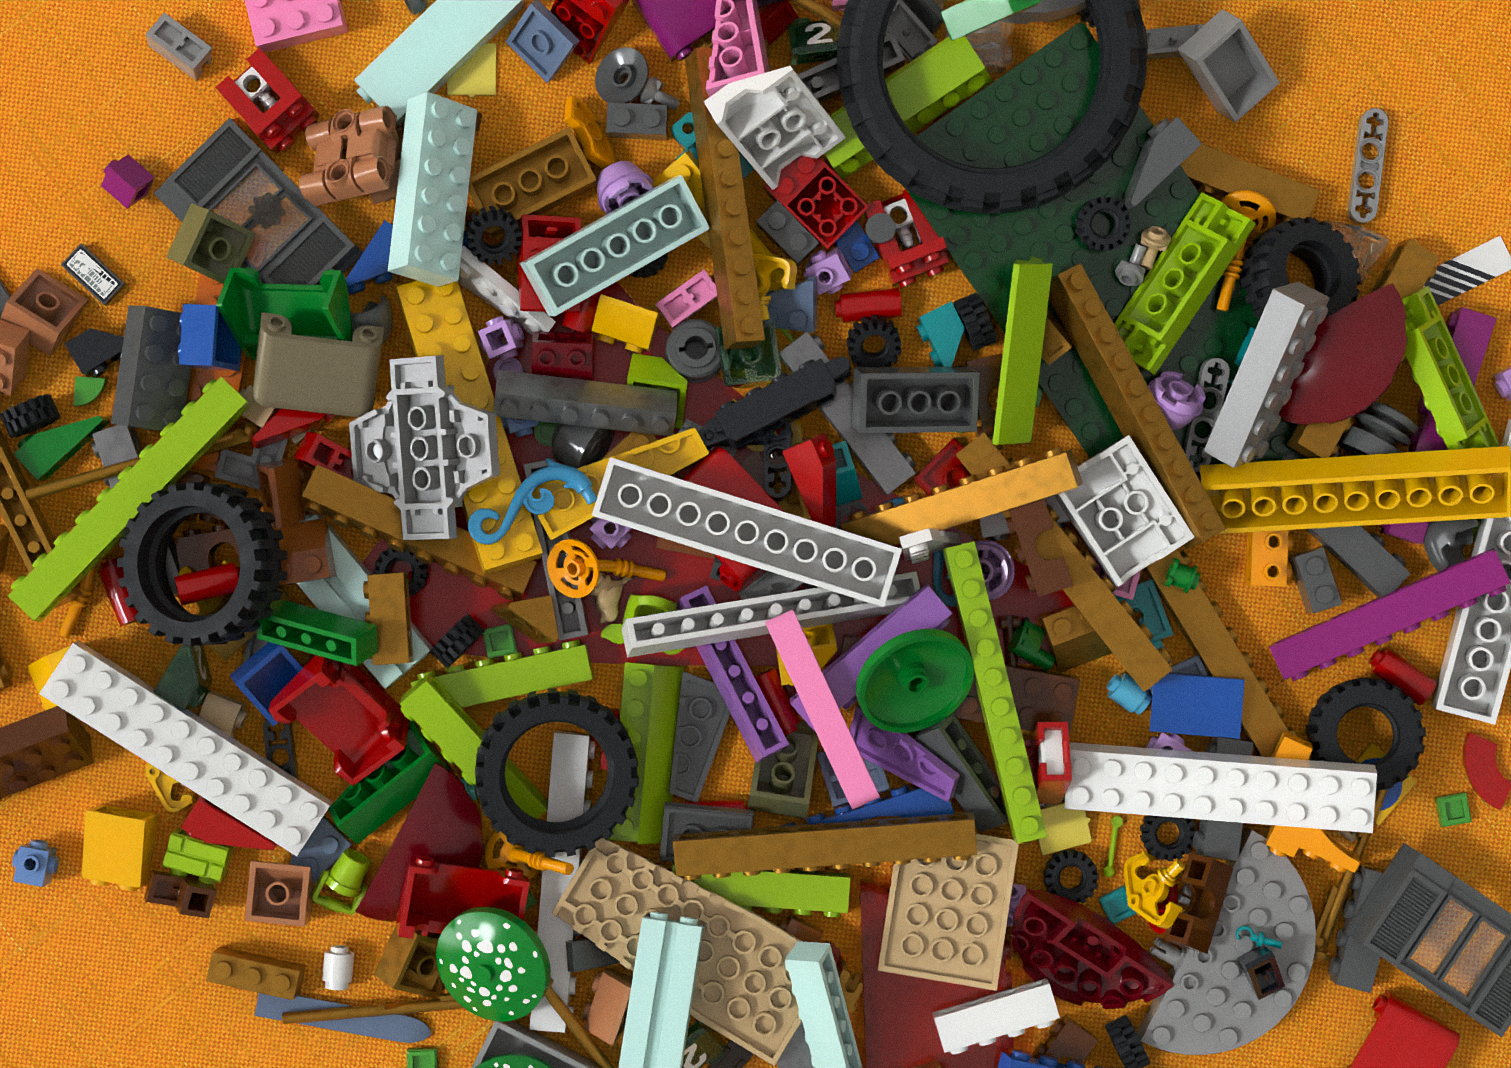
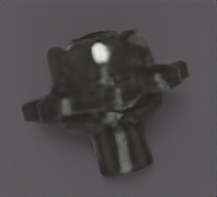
M269 192L262 197H254L253 203L255 205H251L248 209L253 215V223L255 225L261 224L264 229H268L272 225L281 224L280 217L286 214L281 204V198L278 196L273 198V195Z

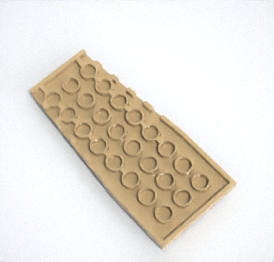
M604 837L596 841V847L587 853L553 909L552 914L561 918L572 926L573 930L583 934L594 942L595 946L609 953L620 961V964L628 970L631 969L633 972L642 917L650 916V912L654 911L668 914V919L680 921V916L697 918V924L704 925L690 1015L775 1066L802 1021L798 1015L799 1008L796 997L792 993L789 971L785 968L787 954L790 953L796 942L801 940L762 916L690 880H685L682 876L676 877V873L608 839L605 840Z

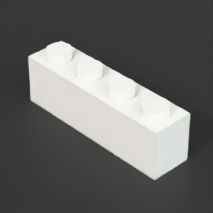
M1047 979L932 1012L944 1053L950 1051L951 1054L965 1052L968 1050L967 1046L979 1043L980 1046L992 1044L997 1041L996 1037L1008 1034V1037L1019 1036L1026 1032V1028L1037 1026V1028L1049 1027L1054 1024V1020L1060 1018L1051 986Z

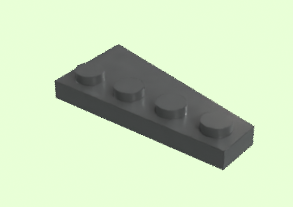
M682 671L669 793L698 802L729 719L730 711L715 682Z

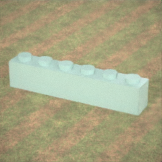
M797 941L786 956L785 968L789 971L792 993L796 997L799 1008L798 1015L800 1020H802L805 1030V1041L809 1045L812 1056V1066L814 1068H863L830 943Z

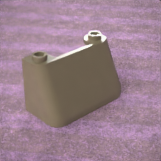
M262 312L253 384V398L258 404L273 408L361 417L373 410L384 327L360 326L354 330L352 342L291 334V322L286 317Z

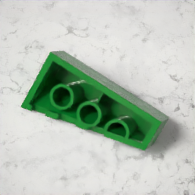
M409 720L405 749L354 786L350 784L328 808L337 828L356 844L360 843L417 797L435 762L450 770L438 749L424 737L421 728L414 720Z

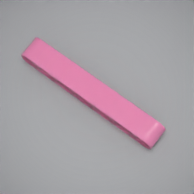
M791 609L765 621L852 810L880 798L794 610Z

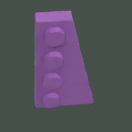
M859 704L856 705L850 732L862 758L949 803L954 797L960 774L907 733L889 732L876 727L865 717Z

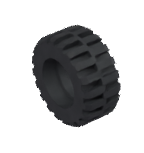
M1298 217L1265 231V233L1253 240V245L1249 246L1245 252L1247 260L1243 261L1244 264L1241 266V273H1244V278L1241 279L1242 289H1246L1247 295L1244 298L1247 304L1251 303L1254 308L1252 313L1257 319L1261 318L1272 290L1290 284L1286 273L1289 253L1300 257L1309 266L1314 277L1315 290L1330 298L1326 306L1328 313L1325 319L1357 300L1359 289H1356V287L1361 284V274H1357V267L1360 265L1358 258L1353 257L1351 251L1354 249L1350 242L1346 243L1343 240L1345 236L1338 229L1333 231L1331 224L1325 221L1318 223L1316 218L1306 217L1302 219Z
M1358 678L1337 684L1319 697L1317 704L1311 709L1308 716L1310 719L1308 725H1306L1305 734L1308 736V742L1312 743V760L1375 765L1377 771L1376 792L1394 787L1396 783L1402 782L1409 777L1408 773L1416 769L1419 764L1417 760L1420 754L1424 753L1423 736H1426L1425 727L1422 728L1420 720L1423 719L1420 710H1416L1413 705L1415 702L1409 695L1406 696L1401 692V688L1395 684L1390 685L1385 680ZM1358 707H1370L1380 711L1387 717L1392 727L1393 742L1391 748L1384 757L1372 763H1359L1350 759L1343 753L1338 744L1337 728L1339 722L1346 713Z

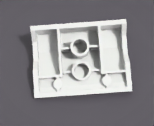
M791 66L728 83L704 101L719 128L772 190L778 187L781 169L799 156L817 159L846 138Z
M1129 435L1077 466L1083 482L1081 486L1054 495L1107 578L1116 587L1124 584L1131 576L1143 568L1167 556L1194 538L1189 527Z

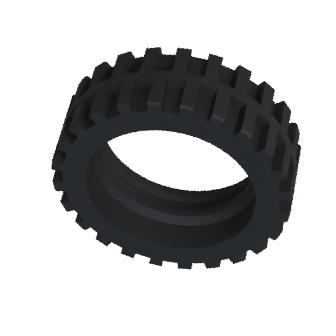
M186 482V484L169 485V491H156L151 495L152 503L142 502L137 507L140 515L138 518L129 519L126 527L131 529L128 537H121L119 544L120 547L125 549L123 558H117V567H123L124 578L118 580L120 588H127L129 597L124 599L127 606L136 607L138 610L135 619L140 624H151L148 632L154 636H166V642L172 644L183 643L184 646L227 644L228 641H238L245 638L244 632H255L261 627L258 620L260 618H269L274 612L270 604L272 601H279L283 592L278 590L279 582L287 578V571H281L282 560L288 559L287 550H280L279 541L284 539L281 530H274L271 525L276 520L273 514L260 510L263 503L258 498H248L247 491L241 488H231L230 485ZM196 513H211L219 516L231 529L240 552V575L236 589L227 604L217 613L210 615H195L182 607L171 591L166 574V555L170 540L178 526L187 517Z
M557 688L547 689L548 692L536 694V691L527 693V697L520 701L513 700L508 704L509 707L504 712H498L493 717V723L489 729H485L480 747L477 748L475 766L476 791L484 815L489 817L492 827L497 833L501 831L506 836L509 843L514 846L518 843L525 847L526 852L531 854L538 850L545 852L546 857H555V852H566L568 857L576 855L575 850L586 847L589 851L595 848L596 841L602 837L607 840L613 835L612 829L618 823L622 826L627 819L626 811L629 806L633 807L635 802V788L639 785L637 774L638 760L626 728L621 720L619 721L610 708L604 707L597 702L596 698L590 695L588 697L579 695L575 690L568 689V692H558ZM549 722H566L583 728L598 741L607 760V781L599 800L583 815L563 822L539 820L524 812L512 799L505 780L506 761L515 742L528 730Z

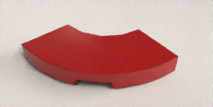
M1467 732L1462 755L1463 766L1471 787L1484 802L1501 811L1510 791L1511 782L1505 779L1497 768L1495 759L1497 744Z

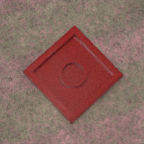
M952 438L912 481L927 495L932 494L931 488L948 483L949 488L960 485L959 479L971 476L970 472L956 456L964 447L955 438Z

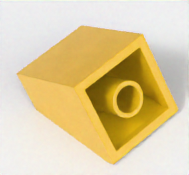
M104 804L86 810L82 878L91 879V884L108 886L109 882L120 884L119 888L127 891H137L138 888L146 885L149 878L160 814Z

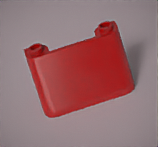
M721 447L713 448L709 455L699 461L681 479L785 512L746 470ZM715 555L723 563L719 567L721 581L735 592L760 570V568Z
M315 655L270 702L268 711L277 722L288 725L295 721V719L298 720L334 753L333 768L335 773L352 786L405 749L409 719L402 713L400 709L402 706L359 666Z
M417 856L416 860L409 862L396 921L398 937L413 939L414 932L418 930L421 931L422 936H427L428 932L441 934L444 928L457 915L475 907L499 908L523 920L530 885L529 878L523 875V870L517 868H506V871L439 863L434 862V859L430 857Z
M1385 990L1383 995L1380 994L1372 1006V1010L1375 1011L1374 1017L1377 1020L1349 1068H1446L1457 1049L1460 1034L1393 993Z

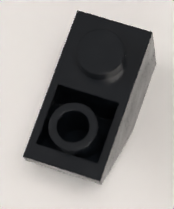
M90 328L64 344L82 374L98 377L110 370L108 365L117 360L120 362L124 337Z

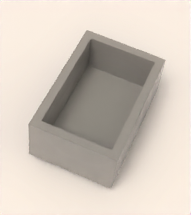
M1223 9L1177 49L1215 110L1235 123L1280 83L1243 21Z

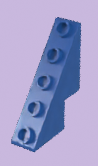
M384 220L346 278L349 295L365 290V285L376 281V284L379 285L394 279L392 275L395 273L388 272L393 225ZM464 230L462 246L464 245L470 250Z

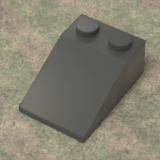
M1178 117L1171 120L1167 118L1162 121L1160 120L1147 132L1150 137L1143 144L1122 203L1125 204V209L1133 208L1202 144Z

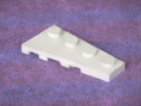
M464 245L462 246L459 280L457 281L460 285L519 323L528 333L533 335V332L550 331L556 321L545 312L520 311L519 291L486 263L480 262L477 256L474 257L471 251Z
M932 528L899 537L905 561L911 560L912 564L930 559L929 554L962 544L959 533L939 531Z

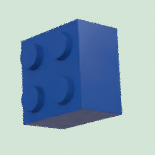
M183 304V312L180 315L181 342L178 345L179 364L207 370L240 371L241 348L219 312L217 305Z
M268 642L229 676L271 725L275 726L278 722L268 711L270 702L303 667L284 646Z

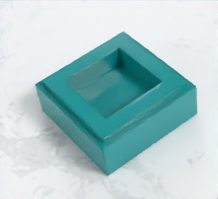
M1125 885L1098 897L1108 920L1113 924L1137 913L1128 906Z

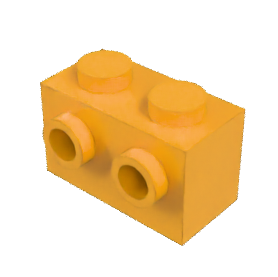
M1288 530L1247 532L1245 585L1287 587V581L1291 580L1292 575L1291 563H1287L1288 551H1291L1293 546L1292 534H1288Z

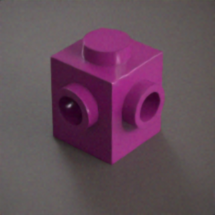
M128 154L119 161L116 159L112 160L104 169L106 175L101 186L128 209L147 196L155 177Z

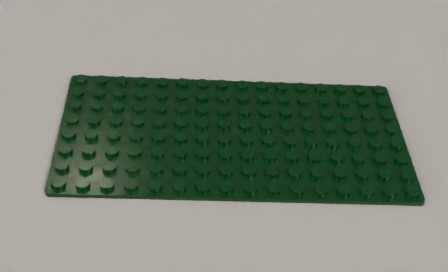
M1077 23L916 137L931 150L943 157L974 167H1012L1041 157L1059 145L1074 130L1088 109L1098 80L1100 63L1098 42L1084 23ZM1140 105L1131 128L1128 129L1120 143L1121 145L1110 159L1079 187L1041 206L1009 213L978 214L940 206L906 189L937 236H943L947 246L946 249L1004 334L1006 332L1013 264L1016 259L1029 261L1031 257L1043 258V263L1053 264L1051 279L1081 263L1110 318L1115 323L1139 287V285L1126 286L1122 284L1115 275L1116 267L1121 260L1129 262L1136 243L1141 244V234L1144 229L1158 226L1165 229L1167 234L1172 237L1200 196L1179 165L1135 207L1128 209L1130 212L1128 214L1129 218L1132 219V224L1130 225L1131 232L1126 237L1127 240L1119 245L1118 248L1099 252L1087 248L1084 243L1080 242V237L1075 232V229H1077L1075 219L1078 217L1079 209L1086 202L1104 196L1116 198L1118 202L1123 200L1143 144L1150 137L1147 132L1153 127V124ZM1100 212L1093 218L1092 228L1096 234L1107 236L1114 229V220L1108 213ZM1158 250L1155 261L1157 260L1162 251ZM1145 270L1144 278L1149 272V270ZM1238 273L1240 279H1236L1228 312L1216 310L1225 277L1222 275L1156 374L1153 375L1141 367L1138 368L1147 385L1150 381L1160 377L1163 371H1173L1183 374L1182 380L1195 388L1202 363L1210 358L1223 359L1230 369L1228 380L1235 379L1239 368L1234 361L1249 328L1256 329L1260 318L1257 319L1252 313L1254 308L1251 303L1247 304L1244 298L1247 295L1246 289H1242L1241 279L1244 278V273ZM1048 301V308H1049V310L1053 313V315H1054V316L1058 319V321L1061 323V321H1060V319H1059L1057 313L1055 312V310H1054V308H1053L1051 302ZM1074 345L1049 366L1041 358L1039 385L1089 458L1124 438ZM1215 363L1214 367L1208 368V373L1212 374L1211 383L1204 382V387H1213L1219 390L1220 384H1214L1215 376L1222 374V370L1217 367L1218 363ZM1227 383L1224 402L1232 384ZM1206 392L1203 407L1211 409L1216 404V397L1212 392ZM1281 418L1277 428L1269 435L1267 440L1269 447L1264 456L1250 462L1282 460V458L1294 452L1295 450L1289 447L1287 443L1298 424L1286 422ZM1205 421L1198 422L1195 426V434L1199 438L1207 437L1210 432L1209 424ZM1188 424L1180 430H1172L1182 449ZM1192 440L1191 445L1197 446L1195 455L1189 456V460L1193 462V467H1196L1197 463L1203 462V457L1199 456L1200 447L1205 448L1207 443H1198ZM1212 456L1209 465L1226 463ZM1195 472L1201 482L1200 472Z

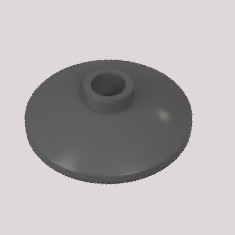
M622 47L613 50L605 56L597 69L595 84L598 94L606 102H632L642 93L647 84L649 76L648 63L645 57L633 48Z

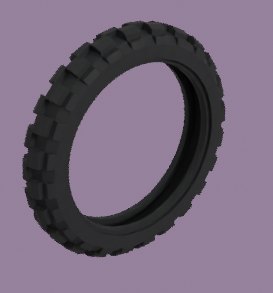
M848 0L839 31L837 69L844 108L852 127L862 145L888 175L919 197L940 206L978 214H1001L1030 209L1058 199L1079 187L1110 159L1121 145L1120 143L1128 129L1131 128L1139 109L1138 106L1145 88L1148 68L1146 67L1148 49L1146 26L1143 24L1139 1L1084 0L1095 23L1099 41L1100 63L1094 95L1078 125L1051 151L1024 164L1004 168H981L955 162L931 150L909 130L900 118L889 95L883 68V45L888 21L898 0Z

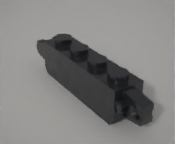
M841 356L825 364L822 358L816 361H806L799 366V370L789 375L784 373L773 379L772 384L764 388L756 387L746 393V397L741 400L726 402L720 406L719 411L715 412L716 419L698 431L705 447L710 449L729 442L731 447L741 449L834 401L837 395L836 386L851 378L852 368L850 360L845 358V356Z

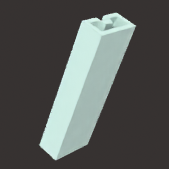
M436 0L354 79L360 86L356 92L368 104L373 100L379 107L389 106L397 116L396 125L401 127L405 123L407 100L427 91L435 94L460 67L526 6L525 1Z
M309 513L305 516V520L300 522L321 519L325 517L322 514L312 516V514ZM327 521L337 577L297 584L319 610L365 622V612L370 610L369 599L364 598L363 583L368 581L367 575L372 574ZM412 621L414 662L373 665V659H367L363 662L385 689L392 686L430 654V650L433 648Z
M654 911L650 912V916L642 917L618 1068H682L704 925L697 924V918L680 916V921L668 919V914Z

